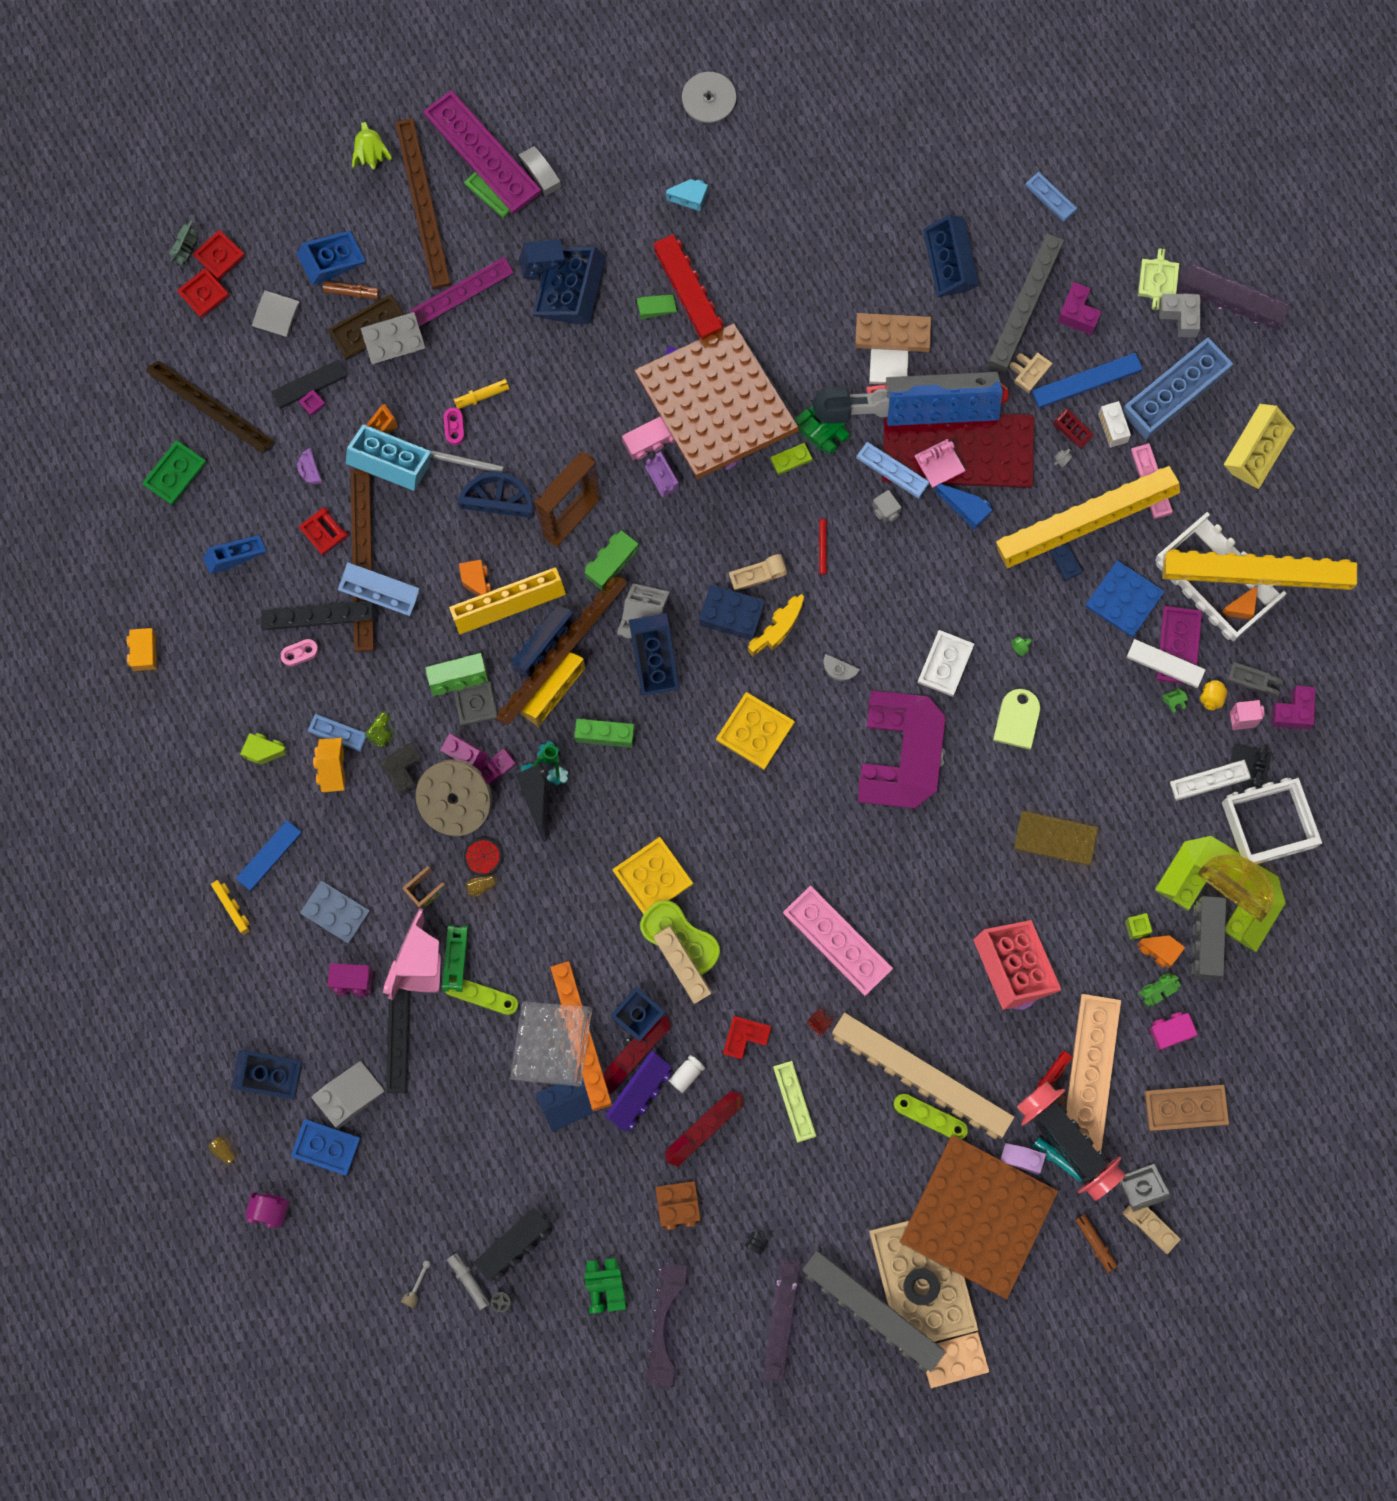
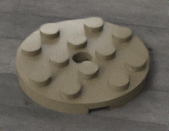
M444 760L431 766L421 776L416 788V803L422 818L433 829L445 835L462 836L475 831L485 822L492 807V793L489 784L486 783L482 773L476 767L460 760ZM451 793L456 794L458 802L453 803L449 795Z

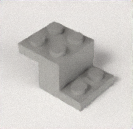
M633 583L625 599L623 617L617 634L625 638H631L630 619L664 614L669 591Z

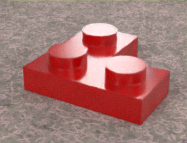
M733 1016L723 1055L742 1060L747 1041L766 1046L771 1026Z

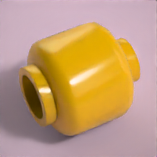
M1213 680L1204 685L1200 701L1208 710L1219 709L1223 707L1228 691L1222 682Z

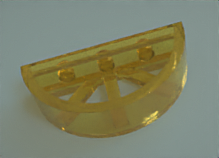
M1229 854L1216 856L1207 861L1197 873L1198 876L1261 922L1269 913L1273 903L1271 883L1264 871L1247 858ZM1227 868L1235 869L1243 873V876L1238 882H1235L1229 877ZM1250 878L1259 892H1249L1242 885Z

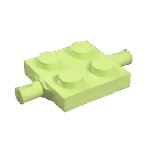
M1158 249L1157 259H1142L1138 296L1153 299V310L1155 307L1156 310L1160 309L1162 294H1176L1179 263L1164 260L1165 249Z

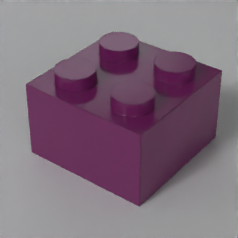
M330 963L327 987L338 996H347V993H352L356 997H367V994H372L374 971L368 965Z

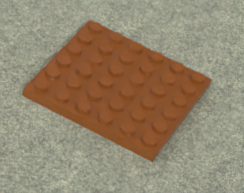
M951 1135L898 1243L1006 1300L1058 1191Z

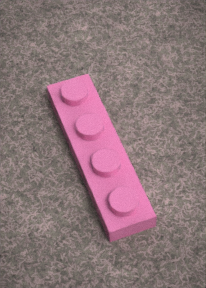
M1149 443L1131 448V454L1139 477L1150 475L1158 470ZM1169 499L1150 506L1154 519L1173 513Z

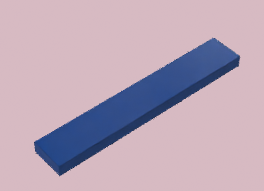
M1136 353L1034 389L1031 393L1038 409L1139 373L1142 371V367Z

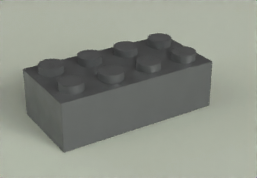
M1202 896L1192 908L1195 924H1192L1191 933L1192 936H1195V942L1191 944V955H1194V963L1190 965V974H1193V980L1218 981L1224 974L1226 898Z

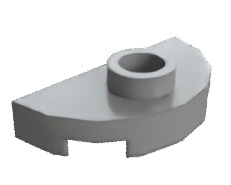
M825 654L824 668L828 676L834 680L841 682L850 680L860 671V669Z

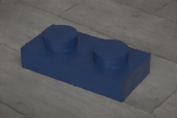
M1067 543L1049 550L1064 581L1082 574V570Z

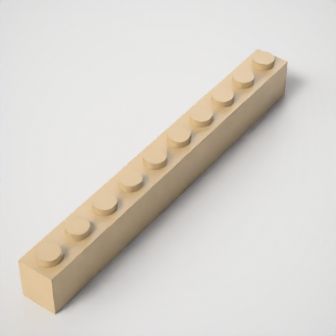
M846 1013L842 1015L831 1034L834 1036L833 1040L840 1045H844V1043L849 1045L853 1053L859 1056L862 1053L868 1057L867 1061L875 1066L879 1064L885 1068L884 1071L893 1077L896 1074L901 1077L902 1083L909 1087L914 1085L919 1089L918 1092L927 1098L930 1095L935 1098L936 1104L943 1108L948 1106L953 1109L952 1113L961 1119L963 1116L970 1120V1125L977 1129L982 1127L987 1130L986 1134L995 1140L997 1137L1001 1139L1014 1119V1116Z

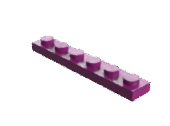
M503 257L409 310V313H415L418 326L420 327L514 272L506 258Z

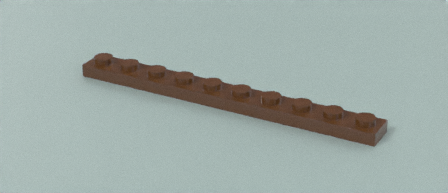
M410 118L397 121L395 124L432 289L451 286L414 120Z
M350 470L352 564L372 571L370 473L363 470ZM353 596V602L367 601ZM374 621L354 623L355 653L374 652Z
M614 576L607 581L606 587L596 594L591 605L587 606L580 618L571 624L570 630L559 638V643L548 651L547 657L535 667L533 674L523 681L522 687L511 695V700L500 708L498 715L495 717L500 724L508 726L626 586L627 582L624 578Z

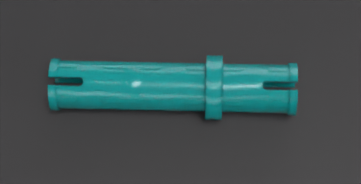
M1039 1136L1032 1147L1046 1154L1048 1161L1051 1160L1081 1183L1082 1180L1059 1152Z

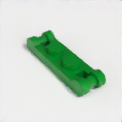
M448 925L443 991L456 990V992H463L468 926L455 927V925ZM454 935H461V938H454ZM450 977H457V982H450Z

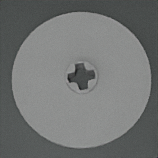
M716 72L699 73L689 79L683 88V107L687 114L696 121L702 123L719 122L725 119L735 107V88L731 81L722 74ZM708 94H711L712 98L710 100H707Z

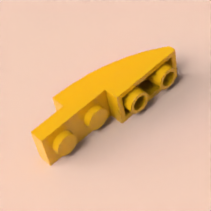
M802 594L798 597H792L785 608L776 610L773 613L774 617H772L774 626H768L763 631L764 634L761 637H755L749 642L748 652L752 656H755L767 645L773 651L787 637L800 615L804 602Z

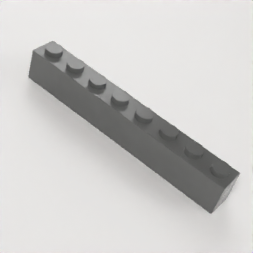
M1048 233L1046 234L988 365L989 369L1003 375L1006 374L1062 249L1063 239Z
M816 1251L802 1269L806 1273L804 1275L805 1278L812 1283L815 1281L821 1285L820 1289L828 1296L833 1294L838 1298L836 1302L843 1308L848 1306L853 1310L852 1315L860 1321L863 1319L869 1323L868 1327L876 1334L880 1332L886 1336L884 1340L893 1347L896 1344L902 1349L900 1353L909 1360L911 1357L918 1362L916 1365L922 1371L927 1372L928 1370L932 1372L947 1353V1351L820 1251Z

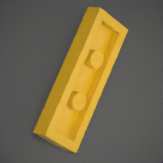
M218 880L213 882L211 886L240 933L245 935L250 932L247 927L250 923L245 915L241 916L238 910L240 907L235 899L231 900L228 896L231 892L226 884H221Z

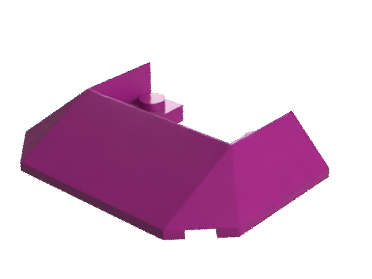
M871 691L868 704L867 728L904 732L900 767L862 764L858 802L916 809L922 802L937 792L946 717L929 696Z

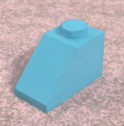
M690 179L667 189L666 200L701 211L708 194V185L701 180L694 181Z

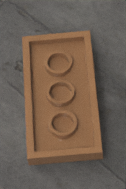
M857 313L855 348L929 352L931 317Z
M1224 1085L1144 1092L1149 1131L1229 1125Z

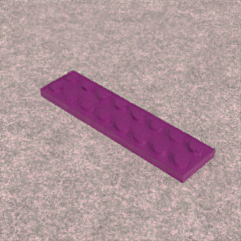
M452 90L423 111L424 116L513 215L542 193L535 182Z

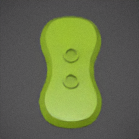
M661 900L649 907L640 922V929L644 937L649 942L658 945L653 936L671 925L701 975L708 972L714 966L720 954V947L716 939L712 935L694 928L686 920L682 910L671 901Z

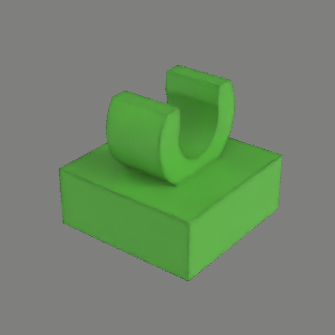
M1178 688L1162 695L1164 703L1169 706L1172 712H1176L1175 706L1177 704H1180L1182 709L1186 708L1184 701H1187L1188 698L1181 689Z

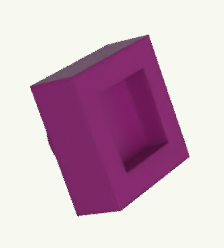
M314 390L299 400L300 405L311 417L325 406L324 401Z

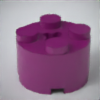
M258 1192L250 1193L245 1214L247 1222L255 1224L266 1222L265 1226L271 1228L284 1225L290 1203L289 1199L285 1200L284 1197L263 1193L262 1196L257 1195Z

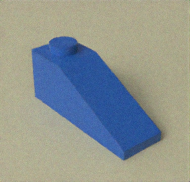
M942 484L936 486L935 492L974 530L991 516L992 507L988 501Z
M257 535L210 547L205 553L203 560L209 573L214 574L231 569L266 553V548L260 536Z

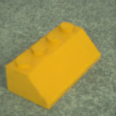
M569 652L522 708L520 714L539 727L585 670L583 658Z

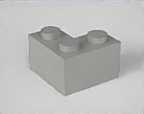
M1162 294L1159 319L1178 320V337L1196 338L1200 331V295Z

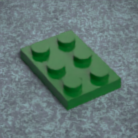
M176 440L142 482V485L173 506L207 462Z

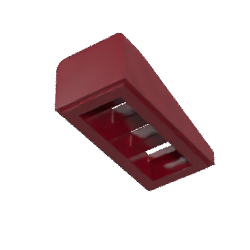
M1067 408L1053 423L1054 427L1080 449L1094 436ZM1067 418L1068 421L1063 424L1062 421ZM1073 423V427L1069 430L1067 427ZM1079 428L1080 430L1074 435L1073 432ZM1084 432L1086 435L1080 441L1078 438Z

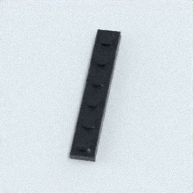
M370 601L261 610L262 630L374 621V604Z

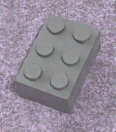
M414 312L361 328L372 364L425 349Z

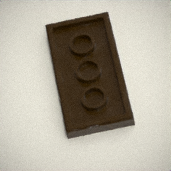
M389 294L327 330L347 361L367 349L361 328L403 316L404 313L393 295Z

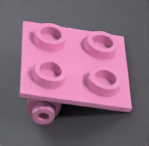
M948 439L915 455L932 488L965 472L963 465L953 450L954 444L952 441L949 442Z

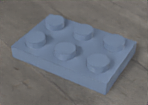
M323 881L319 883L300 912L301 915L350 944L370 913L368 909Z

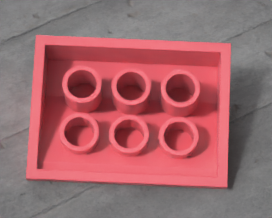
M1032 920L984 929L973 939L1003 1010L1019 1007L1061 991V987Z

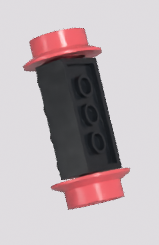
M1047 1081L1017 1106L1024 1115L1021 1125L1023 1126L1032 1119L1079 1178L1085 1182L1077 1190V1193L1088 1192L1096 1201L1114 1188L1126 1176L1118 1167L1121 1156L1108 1164L1105 1162L1107 1160L1105 1155L1100 1150H1095L1092 1146L1094 1143L1088 1135L1084 1136L1079 1130L1081 1128L1074 1119L1070 1120L1066 1115L1068 1112L1061 1103H1052L1065 1089L1054 1090Z

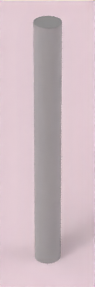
M431 451V458L492 472L503 473L504 466Z

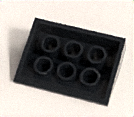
M538 765L516 773V777L544 842L547 841L550 804L548 793L551 792L544 770H539Z

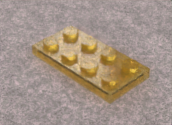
M1021 811L1014 850L1090 866L1098 827Z

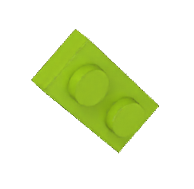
M805 443L770 457L778 475L812 461Z

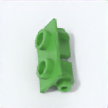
M1172 973L1164 974L1154 984H1148L1143 987V990L1138 994L1145 998L1144 1003L1147 1007L1150 1005L1154 1006L1163 1000L1161 992L1168 997L1179 990L1178 988L1181 987L1177 980L1179 978Z

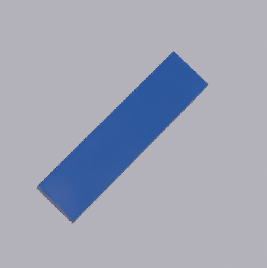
M286 820L236 879L248 890L252 891L300 837L302 832Z

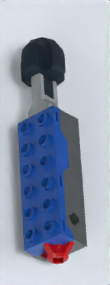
M998 372L886 377L885 389H878L870 394H850L847 387L822 389L815 395L812 407L814 414L819 420L831 424L846 423L850 420L851 415L876 414L879 417H886L888 426L999 420L1001 405L1008 401V388L1000 382Z

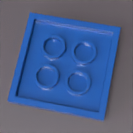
M1117 560L1085 607L1133 638L1165 591Z

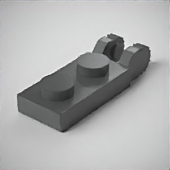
M1236 662L1232 663L1227 678L1228 682L1274 697H1278L1280 692L1267 687V683L1269 682L1277 686L1283 685V680L1270 676L1269 673Z

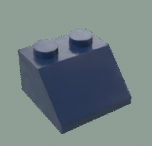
M635 987L610 1017L624 1031L640 1042L666 1012L638 987Z

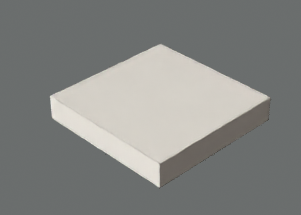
M871 349L869 384L885 385L886 377L907 376L908 351Z

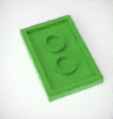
M475 172L464 182L472 192L503 219L510 213L508 208Z

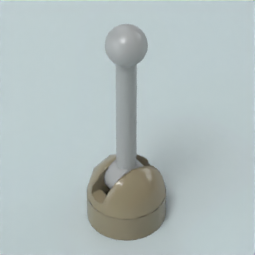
M429 1261L423 1262V1269L413 1291L406 1293L401 1303L411 1308H416L418 1304L416 1291L426 1270L431 1266Z

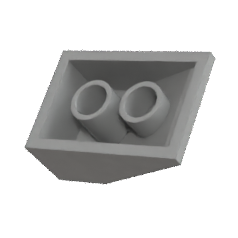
M360 1061L326 1084L312 1096V1099L335 1128L340 1129L385 1091Z

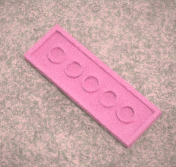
M811 885L783 912L796 928L864 996L893 970Z

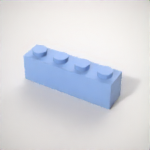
M347 562L338 590L410 616L419 588Z

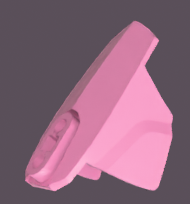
M419 908L407 932L396 961L394 960L385 982L383 993L389 995L388 999L393 1000L399 988L416 992L439 991L441 955L438 953L439 941L422 930L424 914L421 908Z

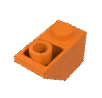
M481 560L459 563L461 580L465 588L477 596L491 592L490 583H486L485 577L488 576L487 566L483 565Z
M1171 936L1143 938L1137 944L1143 954L1154 957L1156 959L1155 962L1162 968H1165V966L1170 968L1185 949L1183 945Z

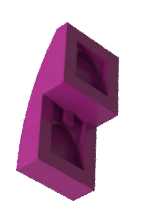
M502 749L490 761L487 760L482 765L480 772L486 783L490 785L518 763L507 749Z

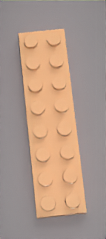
M1082 994L1066 1104L1068 1113L1066 1115L1070 1120L1074 1119L1081 1128L1079 1130L1084 1136L1088 1135L1094 1143L1092 1146L1095 1150L1101 1151L1121 1000Z

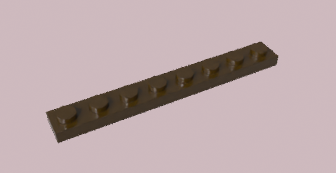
M157 361L147 367L146 372L155 380L160 381L168 389L180 395L182 399L190 402L198 410L203 411L212 420L217 421L228 431L233 432L241 440L253 446L255 450L264 453L273 448L275 441L162 362Z

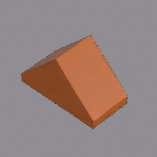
M385 404L378 409L366 424V426L386 434L398 428L394 416Z
M1252 588L1225 607L1222 614L1224 616L1251 620L1255 612L1257 588Z

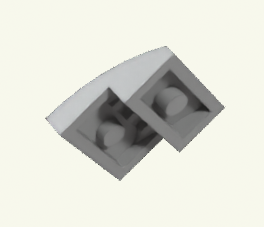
M264 291L252 326L288 337L293 319L296 318L300 301Z

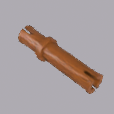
M324 281L323 284L324 293L378 300L380 295L379 288L365 287L363 284L350 285Z
M1087 1215L1081 1216L1085 1225L1080 1218L1076 1219L1075 1222L1096 1253L1094 1254L1095 1257L1100 1259L1106 1272L1108 1273L1112 1270L1108 1262L1113 1269L1118 1267L1108 1252V1246L1105 1247Z

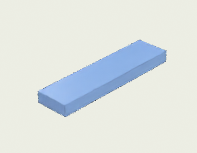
M866 442L856 459L918 499L930 483L869 442Z

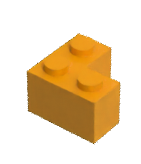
M342 738L319 739L318 747H315L313 765L314 769H318L316 783L320 785L321 792L343 791L345 789L346 779L343 767L344 748Z

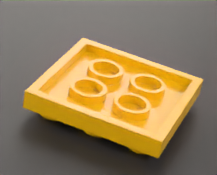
M746 692L717 736L716 741L765 770L795 721Z
M660 837L612 869L643 915L654 903L661 900L670 901L693 885V882Z

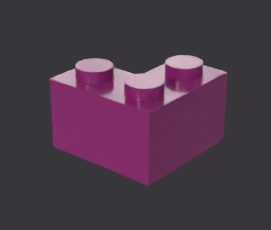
M1073 282L1058 322L1092 335L1101 311L1085 305L1091 288Z
M1295 686L1291 691V704L1275 703L1271 711V727L1310 730L1314 725L1315 687Z
M450 733L440 749L455 760L473 765L479 771L489 755L462 738Z

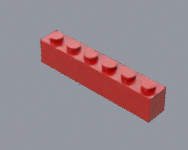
M672 234L653 243L654 252L699 338L704 340L710 335L721 332L724 326L720 316L716 317L712 301H708L706 298V289L703 285L700 286L696 270L692 271L690 267L691 261L687 254H683V246L680 240H676Z

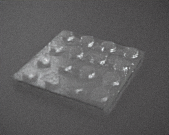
M522 1002L510 1080L580 1087L592 1008Z

